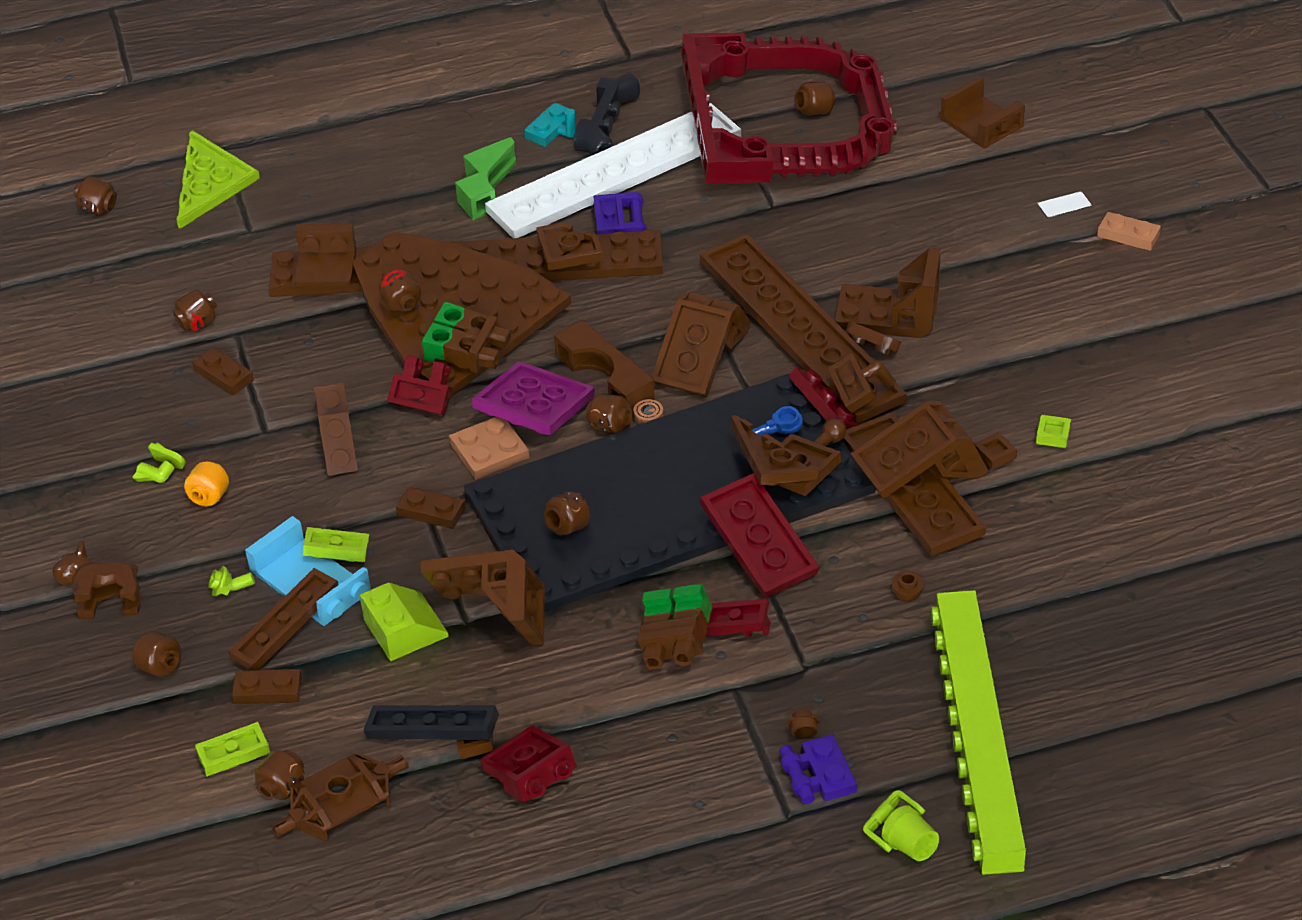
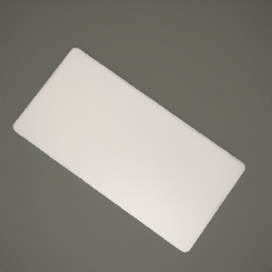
M1080 191L1042 201L1038 205L1047 217L1091 206V203Z

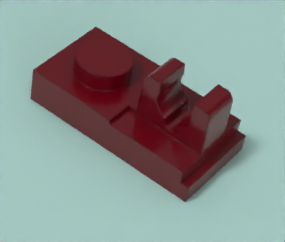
M768 598L711 603L712 609L706 636L744 632L749 637L752 636L753 631H762L763 635L769 634L771 622L767 615L770 604Z

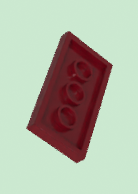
M754 473L700 497L701 507L763 599L818 574V564L764 486L759 484Z

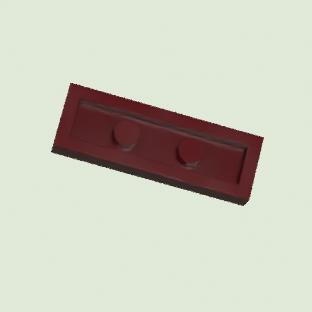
M797 367L793 369L789 378L826 421L833 418L839 419L845 424L846 429L858 425L853 420L854 414H851L845 406L839 404L837 401L838 395L822 385L823 378L812 369L805 371Z

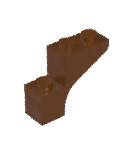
M344 382L314 387L328 476L358 471Z

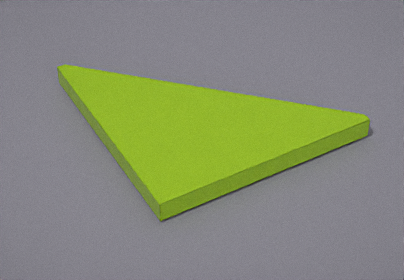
M193 130L189 132L190 140L187 146L186 166L183 172L182 192H180L179 213L176 219L180 229L260 179L258 170Z

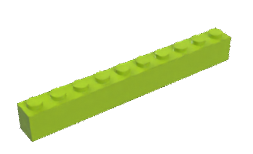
M976 591L937 593L936 606L931 607L930 610L932 626H938V631H935L936 650H942L943 654L939 655L940 674L947 676V680H944L943 683L945 700H951L952 706H948L949 725L956 726V731L953 732L954 752H960L961 758H957L959 778H965L966 782L965 785H962L964 806L970 805L971 812H967V827L969 833H975L976 840H972L973 860L980 861L982 875L1024 872L1026 848Z

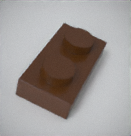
M214 347L192 362L195 372L232 396L254 381L252 371Z
M408 486L396 506L397 516L454 529L466 509L465 500L410 486Z
M301 669L236 671L232 693L234 704L299 702L302 683Z

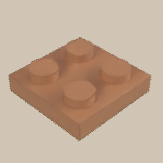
M499 417L491 418L449 435L450 445L475 480L530 459L528 448L507 420Z

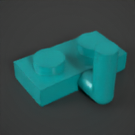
M553 103L523 130L524 139L546 147L559 134L568 138H574L576 111Z

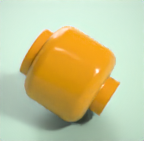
M208 461L200 462L186 478L184 489L188 498L194 503L206 507L213 506L220 501L227 491L229 477L221 465Z

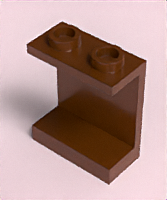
M982 77L941 98V120L984 149L1024 127L1025 105L1016 101L1002 109L984 97V78Z

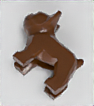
M79 541L78 548L74 553L61 556L58 563L53 566L52 571L55 581L60 585L71 586L74 591L75 603L81 602L77 607V614L80 620L94 619L98 602L116 595L125 602L122 605L123 615H136L139 613L141 593L136 576L138 572L137 565L93 563L87 557L84 541Z

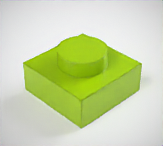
M1041 415L1036 444L1066 448L1071 419Z

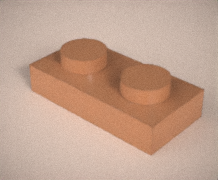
M1107 212L1098 227L1097 237L1151 251L1160 236L1161 226L1121 214Z

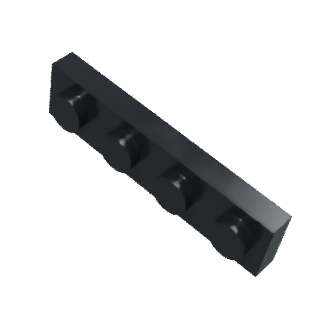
M373 705L363 731L367 739L490 740L499 713L495 705Z

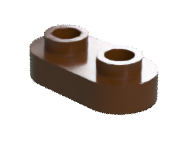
M851 321L848 322L845 332L850 333L849 336L856 343L865 345L866 340L875 344L874 350L890 356L891 351L898 352L901 341Z

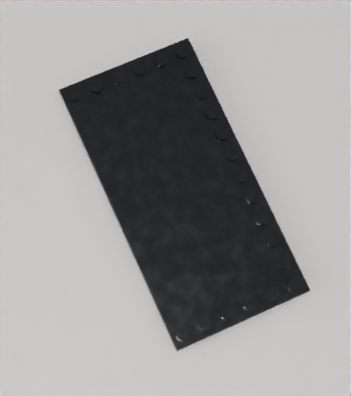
M789 373L464 485V492L497 551L514 550L526 560L545 585V612L728 546L701 507L700 497L754 473L730 426L731 416L737 415L739 418L747 420L753 424L752 429L772 419V414L776 413L779 408L791 406L796 408L803 418V425L800 430L792 434L813 442L822 434V427L826 420L789 378ZM779 432L770 434L771 437L779 442H783L790 435ZM842 440L836 443L830 442L826 446L840 451L842 462L806 496L778 485H763L789 524L875 493L874 485L850 454L851 451ZM575 491L581 494L587 501L590 509V520L579 531L569 535H558L549 529L544 521L545 505L554 496Z

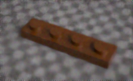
M313 568L229 651L231 660L248 670H259L317 612L316 601L339 585L338 581Z

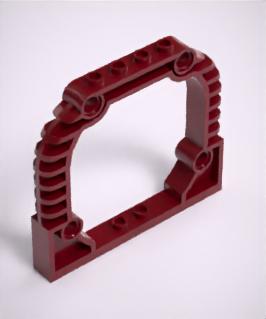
M745 33L683 34L681 57L706 184L771 182L772 174H780L781 178H786L788 173H796L797 177H804V173H812L813 177H819L820 173L828 172L831 177L836 176L837 172L844 171L845 175L851 174L852 169L859 167L861 170L865 168L869 161L872 159L875 161L878 155L886 154L891 150L892 136L897 133L896 119H892V104L887 102L888 90L887 87H883V72H879L876 60L872 56L858 54L852 48L850 53L841 48L840 43L833 41L832 45L826 44L824 39L817 37L816 41H808L807 36H801L800 40H793L792 36H786L785 41H777L776 36H771L769 41H762L761 37H755L754 41H746ZM804 68L821 70L837 76L843 89L856 94L862 116L859 121L858 134L843 141L778 144L769 143L768 140L760 136L742 138L724 128H712L713 110L712 106H709V91H705L704 86H708L711 82L724 75L740 77L745 74L746 70Z

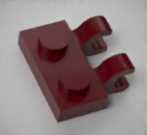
M407 355L403 374L394 373L387 402L445 416L452 387L444 384L449 378L451 366L434 361L430 380L418 379V376L422 372L424 360Z

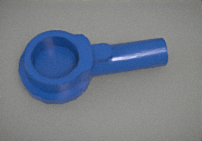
M784 406L772 414V419L768 420L766 424L756 427L752 431L761 437L763 434L767 433L770 435L775 432L792 434L800 430L803 425V418L796 408Z

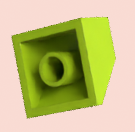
M388 582L359 594L364 621L390 662L449 637L447 630L419 591Z

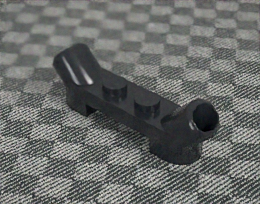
M626 74L615 79L600 78L596 86L597 108L591 120L580 119L574 134L575 150L588 152L592 156L613 147V142L607 135V132L610 133L612 130L614 117H618L620 113V105L637 99L640 95V84L634 75Z

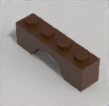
M581 320L554 335L556 357L573 372L590 369L601 371L610 376L607 380L608 394L626 398L633 414L634 406L638 402L646 399L655 400V382L652 376L635 365L631 358L624 356L618 351L613 343H609L600 336L595 328H591Z

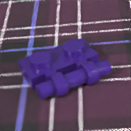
M833 734L801 743L802 754L800 755L794 753L790 745L780 748L781 765L784 772L790 774L792 779L791 787L795 795L800 796L803 804L812 803L815 800L813 793L816 792L821 793L824 801L857 793V783ZM810 769L813 776L804 775L803 771Z

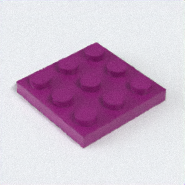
M518 361L473 397L472 408L482 411L486 415L496 416L510 421L514 425H521L535 430L539 434L550 436L594 398L595 387Z

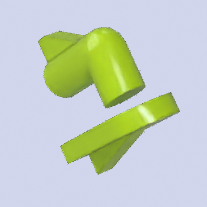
M158 442L156 444L150 443L148 448L153 458L162 462L161 466L157 468L141 462L137 466L136 473L132 478L137 482L155 481L164 483L175 468L183 469L186 461L181 455L164 448Z

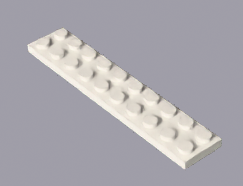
M710 103L709 106H712L713 110L712 128H724L730 133L741 137V128ZM689 112L485 203L486 212L512 238H519L537 230L536 227L549 225L593 205L594 195L617 194L701 156L693 114Z

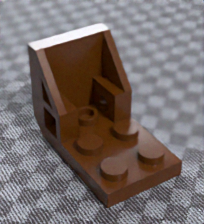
M928 248L899 272L897 289L842 284L834 321L844 331L848 322L851 321L883 335L921 338L931 332L939 296L941 249Z
M684 291L677 299L652 373L655 384L708 397L723 349H732L748 333L751 321L738 304Z
M941 401L924 402L850 453L883 499L932 465L935 466L942 477L980 479L989 472L971 438Z
M504 550L421 561V573L442 597L458 599L461 595L467 594L487 595L497 605L498 610L531 646L544 644L545 585L526 560L514 550Z

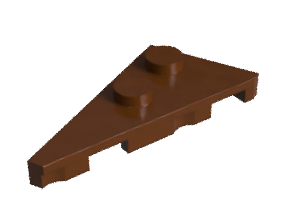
M737 415L731 416L730 426L760 485L772 486L778 483L818 479L819 468L816 465L805 466L798 461L799 454L785 448L781 442L767 433L763 434L762 437L752 431L753 424L747 420L741 419Z

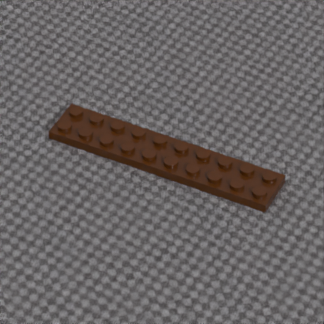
M748 234L700 253V263L805 371L812 369L823 378L822 385L834 391L838 395L837 401L839 404L845 406L828 371V367L852 352L858 358L862 368H865L874 360ZM874 375L868 381L877 398L853 412V420L859 424L907 401V393L897 383L893 387L887 388L877 375Z

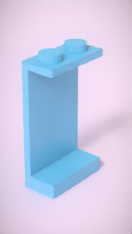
M292 516L245 549L249 570L284 597L313 568L337 580L339 585L316 601L317 612L312 616L313 619L325 626L333 619L341 616L344 611L356 602L360 601L359 594L371 590L368 570L362 567L352 574L333 559L303 556L304 536L301 522Z

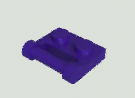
M628 192L593 196L598 235L647 230L646 224L643 223L641 207L644 202L640 193ZM628 206L631 209L632 222L624 223L622 207Z

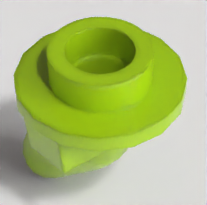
M222 566L219 571H213L208 587L212 589V596L217 597L221 594L228 595L230 591H237L254 585L255 580L251 572L232 579L227 567Z

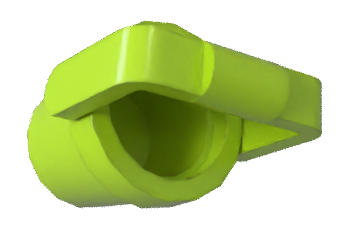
M900 790L894 791L886 801L884 800L863 827L866 835L886 852L889 853L893 848L905 853L916 861L928 859L935 852L939 844L938 833L921 816L925 810ZM901 801H904L906 804H908L906 806H901L895 809ZM884 822L881 839L873 832Z

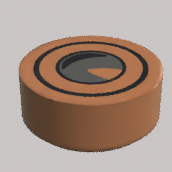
M642 400L633 409L634 420L638 425L664 417L663 406L656 400Z

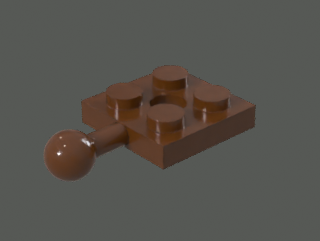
M836 418L829 419L822 427V434L814 442L794 434H790L781 442L785 448L799 454L798 461L805 466L816 465L819 468L817 480L778 483L777 485L804 496L812 491L842 462L841 452L826 446L830 442H839L845 437V424Z

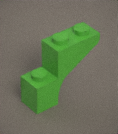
M511 137L464 155L466 178L455 182L457 203L472 220L488 215L485 203L496 198L494 187L516 165L515 144Z

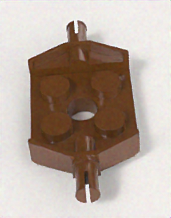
M355 752L298 782L290 788L291 810L288 811L289 816L271 825L274 834L279 838L293 829H300L302 832L327 841L329 840L327 831L384 800L386 806L390 807L389 780L392 779V776L409 768L406 759L401 755L385 765L383 761L378 762ZM338 785L347 787L339 793L331 791L332 788Z

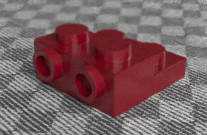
M533 725L479 760L483 771L500 780L505 792L523 803L542 796L548 786L562 779H567L572 774L573 769L577 767L568 744Z

